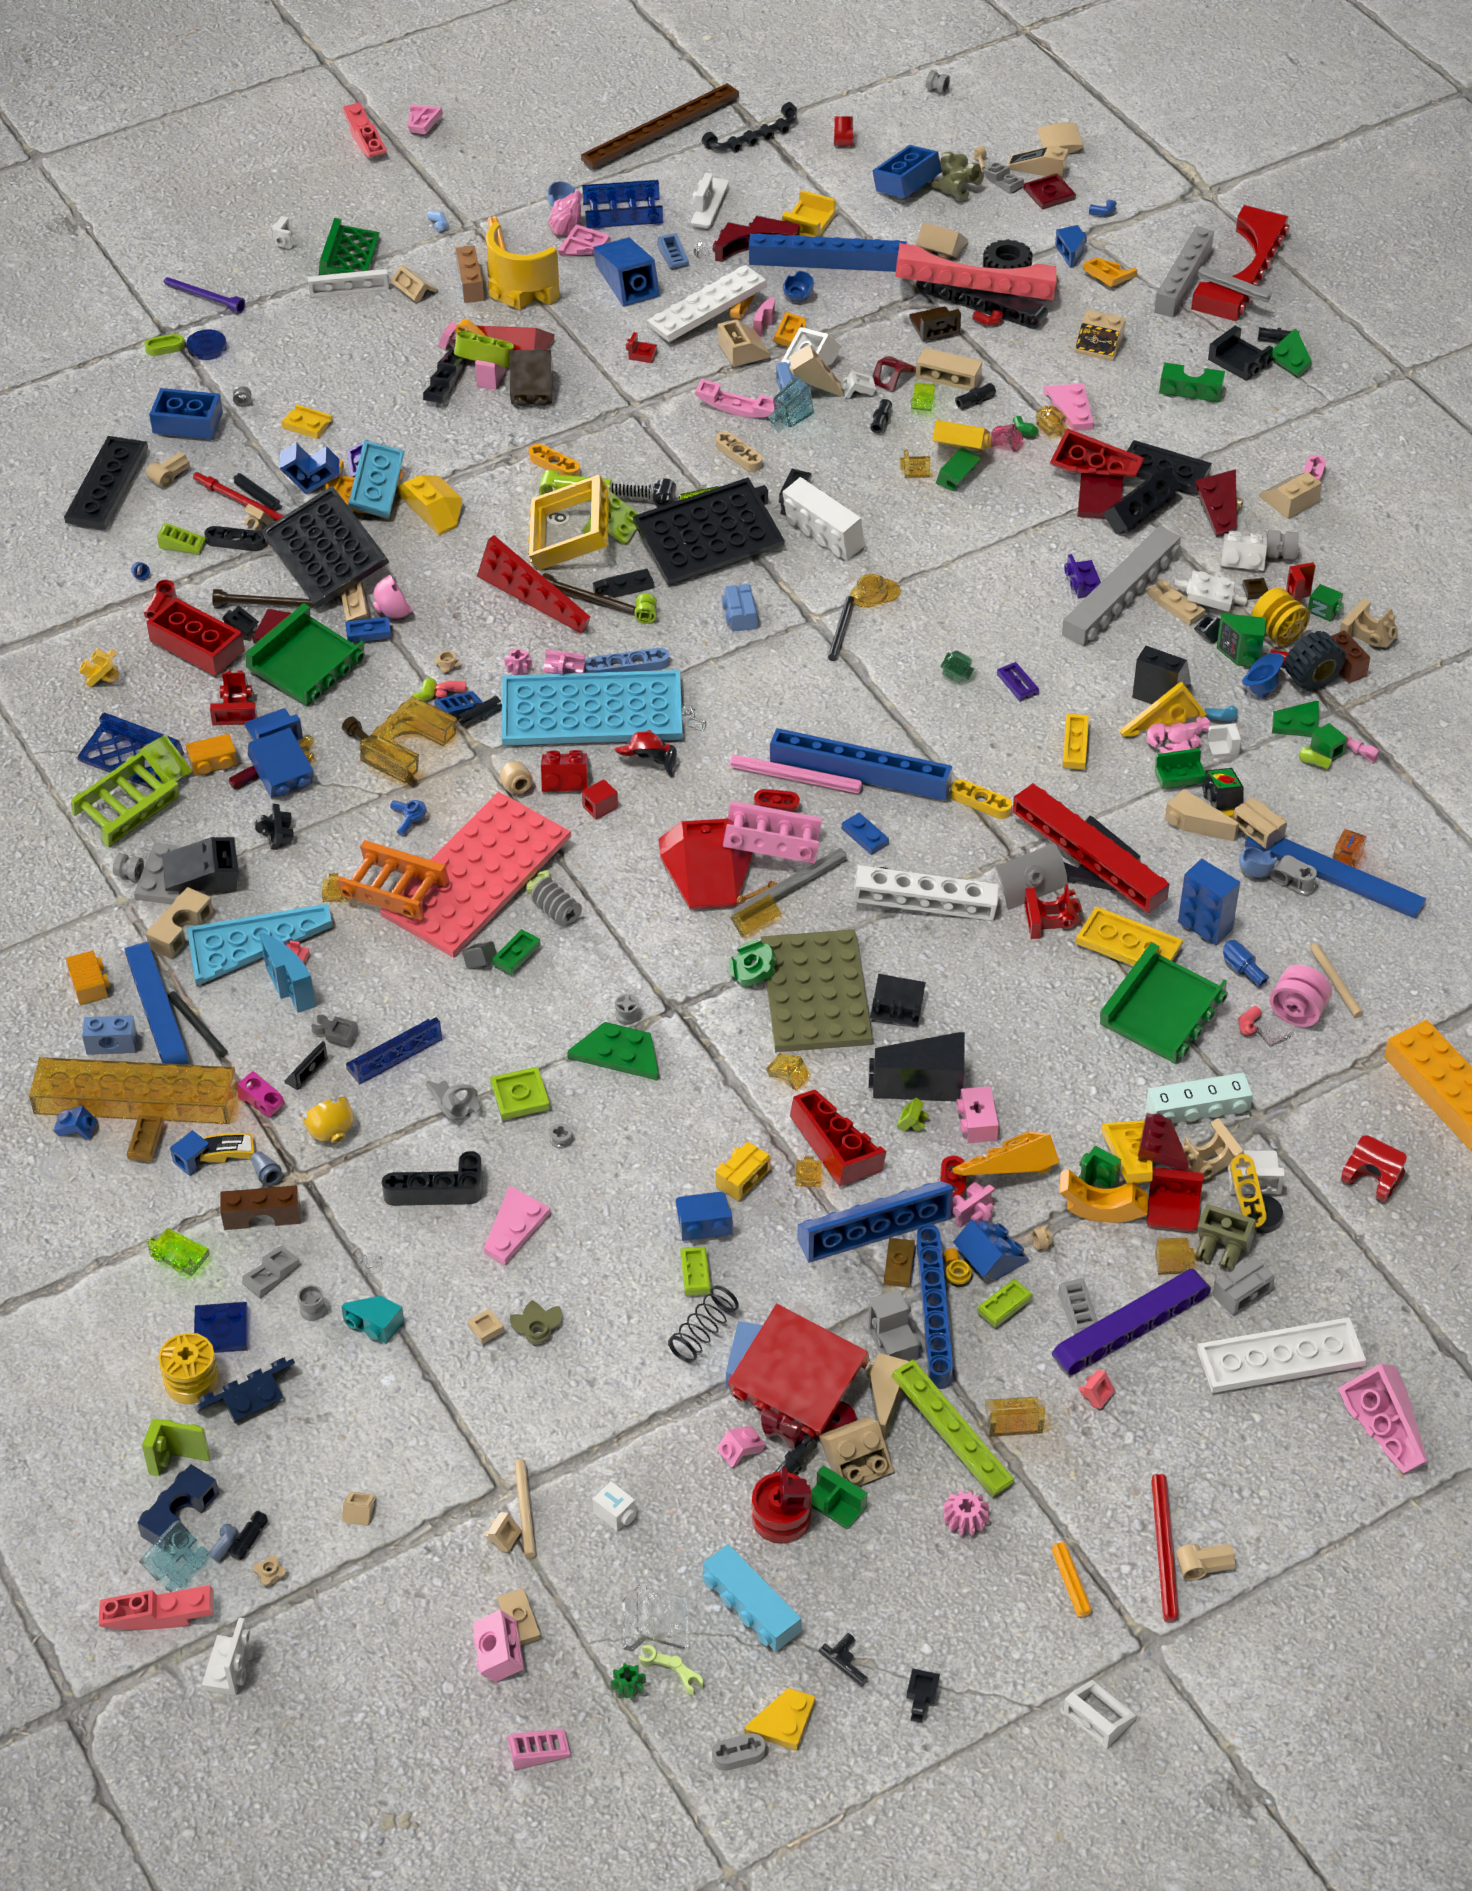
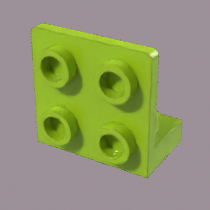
M609 491L608 533L626 545L636 530L633 516L639 513ZM591 516L581 530L584 533L591 532Z
M152 1418L142 1443L149 1475L160 1476L162 1468L166 1467L169 1462L170 1454L209 1461L210 1452L204 1428L196 1424L186 1425L175 1423L170 1419L160 1420Z

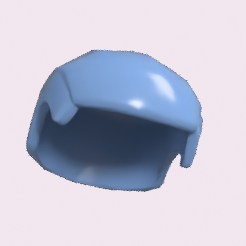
M553 182L548 188L547 199L549 204L553 207L557 200L564 199L571 193L574 194L575 188L567 182Z
M1253 847L1243 849L1239 857L1242 869L1248 875L1257 878L1269 875L1277 861V857L1271 858L1270 851L1262 852Z

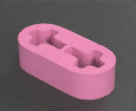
M1319 455L1310 456L1307 459L1303 473L1309 472L1321 482L1325 471V458Z

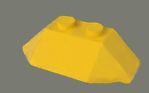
M419 475L396 486L395 493L439 536L457 528L463 500L440 476Z

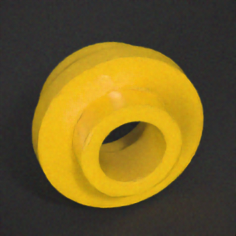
M954 1260L947 1266L945 1275L949 1282L962 1285L970 1280L971 1268L963 1260Z

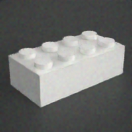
M798 478L782 492L788 523L800 528L805 535L812 536L821 546L831 549L837 557L841 556L845 560H849L865 547L861 517L803 478Z

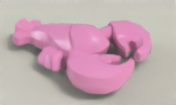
M1197 717L1196 722L1175 723L1170 727L1165 726L1164 723H1155L1150 726L1146 734L1147 742L1153 747H1158L1159 744L1156 740H1159V743L1162 744L1165 735H1168L1169 741L1173 744H1167L1165 748L1161 746V753L1191 749L1190 743L1192 748L1195 749L1201 744V739L1198 735L1202 731L1208 732L1210 720L1206 717L1203 719Z

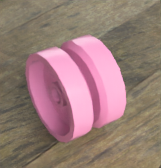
M1293 965L1288 967L1281 975L1278 984L1270 995L1269 1002L1272 1010L1285 1022L1294 1026L1308 1027L1314 1025L1320 1019L1324 1008L1331 999L1333 990L1327 978L1316 969L1305 965Z

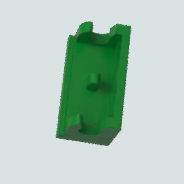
M961 447L940 469L936 484L954 491L956 487L951 485L949 481L958 485L971 470L976 468L975 465L980 462L981 458Z

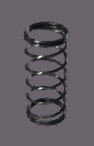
M713 1286L710 1289V1294L704 1296L703 1303L695 1307V1313L689 1314L687 1323L679 1326V1333H674L669 1338L668 1346L679 1359L688 1363L694 1362L697 1359V1353L703 1352L702 1346L696 1339L681 1333V1328L684 1325H688L692 1334L704 1343L711 1342L710 1336L704 1329L689 1323L691 1316L696 1315L699 1323L709 1332H719L718 1326L714 1321L705 1315L697 1313L699 1306L704 1305L707 1313L715 1321L722 1324L727 1322L725 1315L718 1308L705 1304V1299L708 1296H711L716 1305L728 1314H734L739 1308V1302L735 1295L723 1286ZM718 1289L726 1293L734 1301L735 1308L727 1299L714 1294L713 1290ZM717 1297L726 1301L731 1306V1308L721 1303L717 1299ZM706 1306L718 1311L725 1321L722 1322L716 1319ZM698 1316L709 1320L717 1330H710L701 1322ZM690 1325L701 1330L709 1340L705 1341L697 1336ZM683 1336H686L693 1340L700 1347L701 1350H695V1348L687 1340H685ZM673 1340H677L687 1346L693 1354V1359L680 1354L676 1350Z

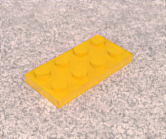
M1096 906L1077 935L1075 944L1134 966L1151 942L1160 946V955L1173 961L1182 947L1183 939Z

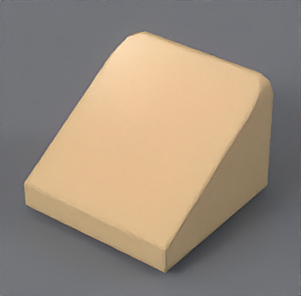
M349 1492L343 1503L342 1521L368 1525L374 1509L376 1495Z

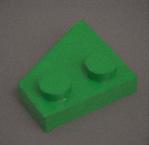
M1319 701L1273 711L1272 734L1311 737L1313 731L1318 728Z

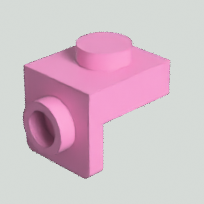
M751 1426L728 1430L717 1450L730 1467H735L742 1456L761 1453L766 1444Z

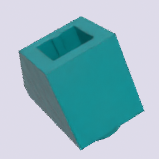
M383 1296L346 1302L341 1306L343 1321L347 1326L352 1329L357 1328L366 1333L371 1339L380 1340L385 1344L388 1343L404 1323L402 1306Z

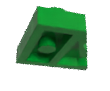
M1297 329L1291 331L1273 348L1272 361L1297 378L1312 366V360Z

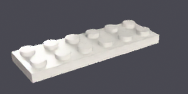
M744 265L737 268L734 272L721 277L718 281L705 286L695 294L689 295L679 303L671 305L670 308L663 312L655 314L654 317L647 320L648 326L670 342L768 287L767 281L751 268Z
M1350 1317L1199 1343L1197 1345V1352L1212 1393L1363 1367L1366 1363V1358Z

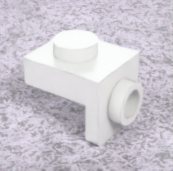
M281 216L272 228L273 243L275 246L291 249L293 242L289 218Z

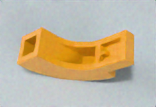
M1070 1169L1061 1172L1060 1194L1068 1199L1067 1209L1073 1214L1087 1220L1109 1223L1127 1222L1147 1215L1148 1194L1137 1184L1127 1183L1117 1188L1101 1189L1088 1185Z

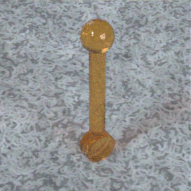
M769 881L768 885L745 896L739 895L737 902L743 904L747 899L762 893L777 883Z

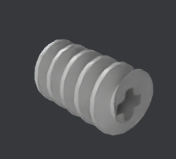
M544 877L539 880L532 890L531 900L549 915L551 919L556 921L559 926H568L581 915L582 906L580 903H576L574 898H570V895L565 893L563 888L559 887L556 882H553L550 877Z

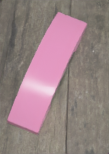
M701 379L695 390V395L705 403L724 412L743 417L772 416L779 403V399L759 395L758 399L755 400L721 391V384Z

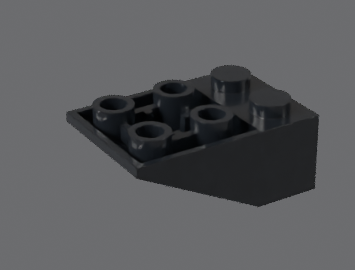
M210 837L162 854L165 891H184L187 887L195 891H236L238 863L235 837Z

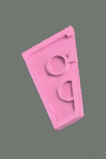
M1084 384L1043 387L1045 396L1051 398L1052 405L1061 411L1062 418L1072 430H1093L1094 422Z
M509 1185L484 1246V1254L506 1265L551 1214L550 1207Z

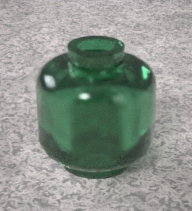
M954 650L952 653L948 652L940 666L943 669L942 674L956 683H961L964 678L969 680L975 669L971 667L973 663L972 658L958 650Z

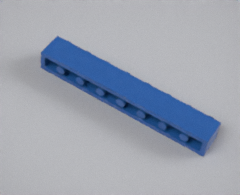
M750 234L749 265L896 272L899 244H907V241Z
M776 728L770 742V762L857 779L861 780L862 783L940 800H946L951 787L952 766L779 728Z

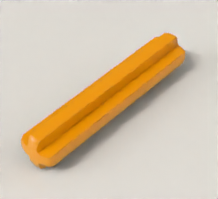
M1065 1542L1055 1543L1052 1546V1552L1076 1614L1080 1618L1089 1616L1092 1607L1068 1546Z

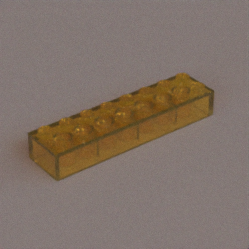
M39 1057L29 1098L33 1113L39 1115H59L63 1110L84 1106L96 1118L137 1120L139 1115L163 1117L164 1121L230 1124L238 1082L235 1067Z

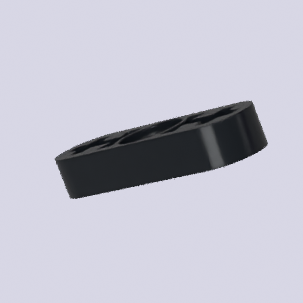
M210 526L204 531L206 544L212 547L260 551L266 546L265 536L261 531L222 526ZM232 537H240L238 540H230Z

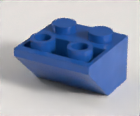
M971 1219L953 1241L956 1247L984 1278L997 1280L1029 1261V1258L1023 1252L1024 1248L1022 1245L1012 1240L1008 1235L1009 1231L1000 1223L993 1224L985 1220Z

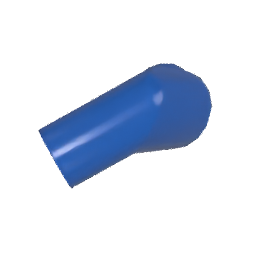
M1107 200L1106 206L1090 204L1089 214L1106 216L1114 213L1117 209V202L1115 200Z

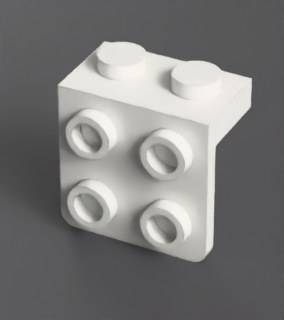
M1229 531V534H1224L1221 566L1264 571L1267 538H1263V534L1258 533L1244 536L1239 531Z

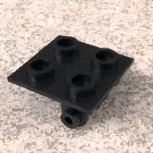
M878 973L870 1019L918 1027L926 982Z

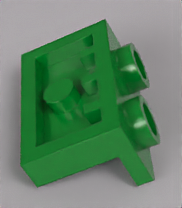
M1094 1146L1090 1153L1083 1155L1079 1164L1081 1166L1080 1179L1088 1185L1093 1184L1101 1189L1119 1187L1120 1158L1097 1146Z

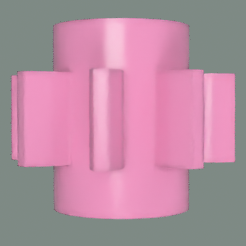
M522 649L509 651V657L504 658L508 673L513 675L527 674L528 668L532 667V658H529V652H525Z

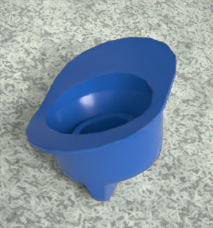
M1271 653L1259 658L1242 679V684L1249 686L1251 691L1257 694L1260 699L1265 698L1279 685L1278 671L1284 662L1283 656L1280 653Z

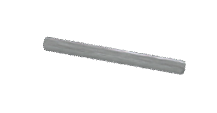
M838 848L817 860L815 864H810L731 910L732 918L739 922L847 859L846 852L842 848Z

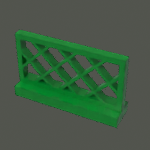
M334 218L319 261L318 276L327 275L328 273L359 272L354 271V269L358 268L362 271H368L380 232L341 225L342 219ZM359 240L360 242L355 244L353 241ZM347 243L349 246L344 247L342 244ZM367 247L368 249L363 251L361 248ZM355 250L357 253L351 254L350 251ZM344 254L345 257L340 258L338 255ZM362 257L365 259V260H363V261H359V260H358L359 258H362ZM352 261L354 264L348 265L346 262ZM339 264L342 266L341 268L333 267Z

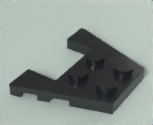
M1089 815L1086 819L1088 824L1094 826L1099 832L1112 839L1115 844L1131 853L1134 858L1140 861L1141 856L1093 816ZM1064 862L1068 883L1074 884L1076 881L1089 883L1090 887L1117 891L1081 864L1077 868Z

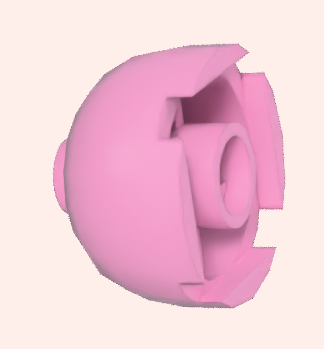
M388 575L376 585L373 594L375 602L372 604L378 614L383 613L390 619H401L413 612L410 604L406 602L404 594L391 575Z

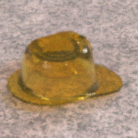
M869 573L858 579L856 586L851 590L850 596L854 597L855 605L872 607L897 599L900 596L901 590L896 582L885 579L877 574Z

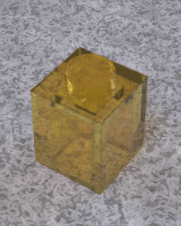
M1188 1238L1157 1239L1155 1258L1158 1275L1181 1274L1190 1269L1191 1263H1195L1194 1248L1189 1247Z

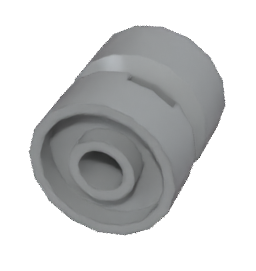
M1268 530L1266 558L1282 556L1284 559L1296 560L1299 532L1287 531L1285 534H1282L1281 531ZM1278 542H1283L1282 548L1277 547Z

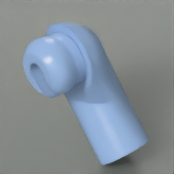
M429 211L427 213L429 220L437 221L435 223V227H438L436 231H446L448 222L443 212Z

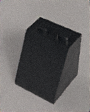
M1145 645L1136 660L1132 698L1153 704L1179 682H1182L1188 689L1191 685V678L1187 660Z

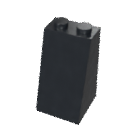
M965 1032L875 1048V1058L869 1059L868 1088H873V1098L904 1100L918 1098L919 1100L956 1102L957 1099H960L964 1082Z

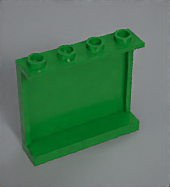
M305 603L245 652L246 668L306 707L313 701H317L325 690L333 687L341 676H345L365 656L364 641L361 640L357 645H354L310 616V607Z
M1151 942L1101 1009L1100 1025L1176 1064L1180 1057L1184 1058L1187 1055L1192 1040L1199 1038L1205 1022L1212 1020L1218 1004L1222 1005L1228 996L1226 991L1227 981L1223 979L1221 984L1218 985L1160 955V946Z

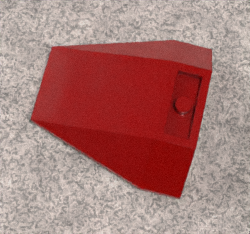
M728 818L681 821L658 839L660 859L689 909L737 906L753 852L723 847L727 824L734 825V822Z

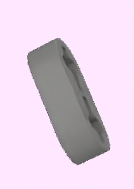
M755 1733L722 1740L713 1746L712 1762L717 1769L723 1771L758 1763L764 1758L766 1753L765 1741L763 1737ZM753 1744L757 1748V1752L752 1753L748 1749V1745ZM722 1751H726V1754L729 1755L728 1760H724L721 1756Z

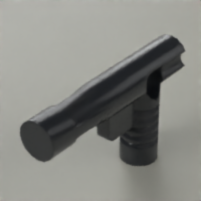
M847 1633L833 1648L826 1643L819 1648L818 1652L857 1684L863 1686L867 1682L868 1677L850 1663L854 1655L847 1649L856 1641L853 1635Z

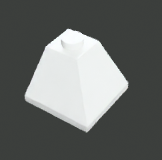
M800 327L782 362L789 363V356L810 344L828 366L833 363L842 346L829 334Z

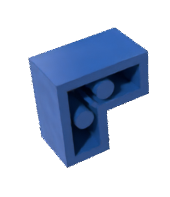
M296 442L280 452L279 469L305 494H308L339 476L340 459L327 446L309 455Z

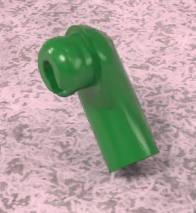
M1021 416L1013 418L1016 432L1020 436L1036 437L1038 435V427L1034 424L1024 423Z

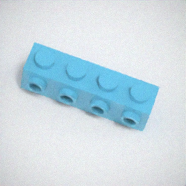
M729 1544L703 1562L702 1579L708 1588L715 1589L720 1594L723 1603L728 1608L732 1607L738 1613L740 1620L745 1626H751L757 1632L759 1640L765 1646L769 1645L777 1652L801 1633V1617Z

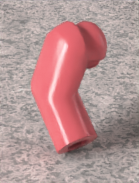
M1253 1006L1238 1018L1239 1030L1246 1036H1250L1256 1031L1257 1026H1254V1020L1262 1015L1258 1006Z

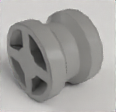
M623 994L615 1000V1016L619 1023L630 1025L639 1019V1001L635 996Z

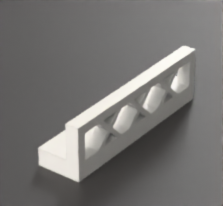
M387 269L308 277L310 298L389 290Z

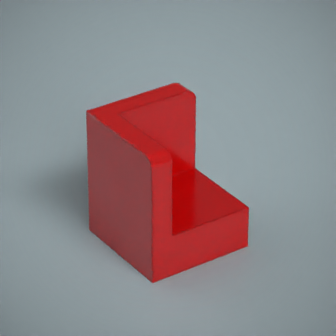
M601 780L582 791L583 808L597 820L618 808V792L606 780Z

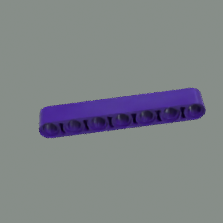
M1189 1269L1062 1341L1052 1351V1357L1069 1376L1077 1374L1203 1301L1210 1294L1211 1287L1195 1269Z

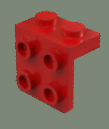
M552 750L543 754L541 759L542 791H583L588 788L587 753H583L582 750H571L569 753L560 754V751Z
M1152 1167L1153 1173L1149 1189L1147 1225L1150 1227L1195 1232L1198 1228L1204 1173Z

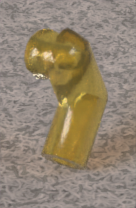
M305 735L299 745L308 762H310L314 758V753L309 751L314 743V738L310 735Z

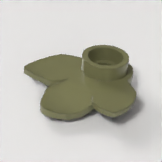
M534 1300L527 1304L523 1315H510L511 1327L516 1332L524 1334L526 1339L533 1344L546 1342L550 1338L551 1331L557 1328L562 1320L560 1306L552 1307L545 1312Z

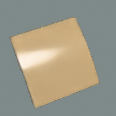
M1056 123L1037 129L1043 147L1058 146L1068 149V154L1084 148L1076 123Z

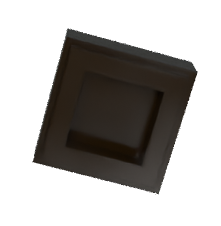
M1264 578L1243 580L1242 586L1247 600L1260 599L1261 596L1269 591Z

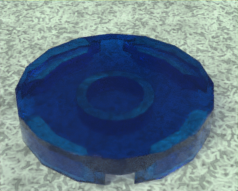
M204 329L191 334L186 341V347L190 356H197L200 360H211L221 356V352L226 351L227 342L223 333L217 330Z

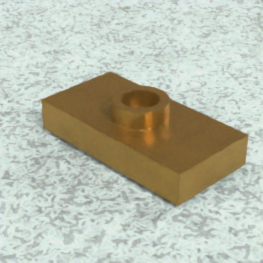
M138 1116L127 1151V1158L129 1160L153 1161L164 1125L163 1117Z
M889 1238L883 1285L909 1287L915 1240Z

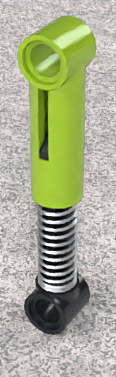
M547 470L542 474L539 494L544 495L591 477L561 475L555 470ZM602 478L609 491L619 498L621 496L622 498L626 497V499L628 497L630 499L632 497L633 499L640 498L641 500L648 498V500H653L658 507L674 502L677 486L671 479L663 478L654 485L647 484L646 486L644 483V486H642V483L634 485V482L632 485L630 482L629 485H627V482L620 484L619 481L616 484L610 478Z

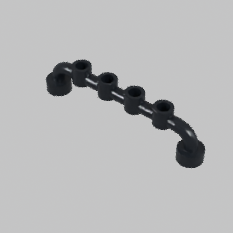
M787 102L781 108V113L787 119L779 118L774 124L769 126L763 124L758 130L753 132L747 130L742 136L737 138L731 136L727 142L718 143V138L713 132L705 133L701 142L707 149L713 148L723 151L731 148L734 152H738L741 150L743 143L747 142L750 146H754L758 142L759 137L763 136L766 140H770L777 130L781 134L787 133L790 126L797 120V107L792 102Z

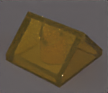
M1038 1396L985 1400L990 1437L1043 1434L1045 1406Z

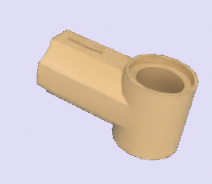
M179 452L161 464L158 462L150 464L147 468L146 476L162 488H167L172 484L176 475L190 467V462L184 453Z
M1187 1544L1181 1546L1176 1551L1183 1579L1187 1581L1199 1580L1207 1573L1235 1569V1554L1230 1544L1200 1548L1198 1544Z

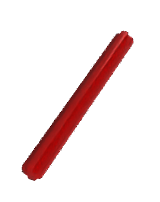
M1154 1474L1151 1483L1163 1619L1166 1622H1176L1179 1612L1167 1477L1165 1474Z

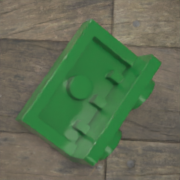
M1199 748L1156 754L1155 774L1162 789L1202 783V779H1205V770L1200 762L1201 751Z

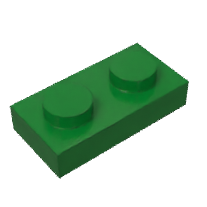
M521 929L492 958L493 965L512 975L541 946L540 939Z

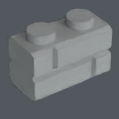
M1256 1257L1251 1258L1247 1262L1242 1260L1235 1266L1233 1271L1228 1274L1222 1273L1215 1279L1213 1296L1221 1305H1224V1308L1231 1315H1234L1271 1291L1275 1277Z

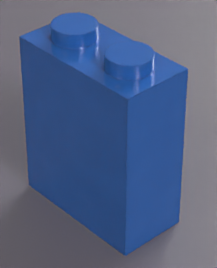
M291 728L248 743L247 755L270 798L277 795L283 796L290 790L304 788L312 783L313 769Z

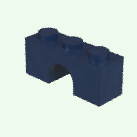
M190 1464L185 1471H181L176 1476L174 1483L167 1490L160 1493L153 1506L141 1514L137 1522L141 1537L166 1553L184 1534L181 1519L175 1516V1513L187 1507L203 1513L219 1495L216 1479Z

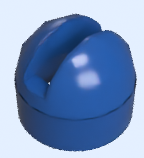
M136 562L131 567V573L135 578L144 580L149 576L150 568L143 562Z

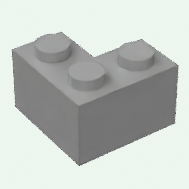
M899 1289L869 1298L868 1329L880 1353L907 1361L917 1360L918 1348H921L920 1339L917 1333H912L910 1329L909 1313L911 1312L909 1300L906 1297L903 1298Z

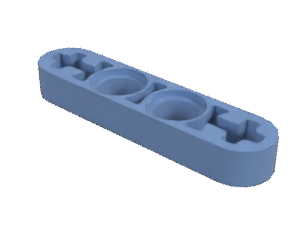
M652 648L594 656L586 659L585 673L660 670L668 667L670 664L669 652L664 648ZM636 659L643 660V662L639 664L633 663V661ZM615 662H618V663H621L622 665H620V666H618V667H614V666H612L611 664H612V663H615Z

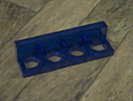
M437 1017L431 1020L427 1019L347 1062V1071L360 1085L442 1041L440 1020Z

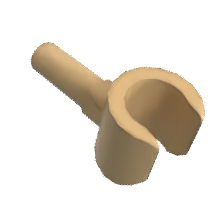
M984 146L975 148L974 159L979 161L981 169L984 170L986 167L983 158L986 157V149Z

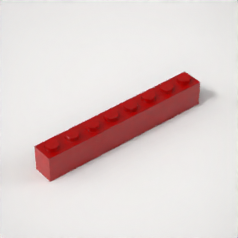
M1032 783L1014 796L1013 813L1051 842L1056 843L1059 848L1149 914L1168 899L1170 883L1165 878L1153 872L1146 864L1134 858L1131 853L1115 844L1112 839L1107 838L1094 826L1084 821L1078 814L1065 807L1062 802L1050 796L1044 789Z

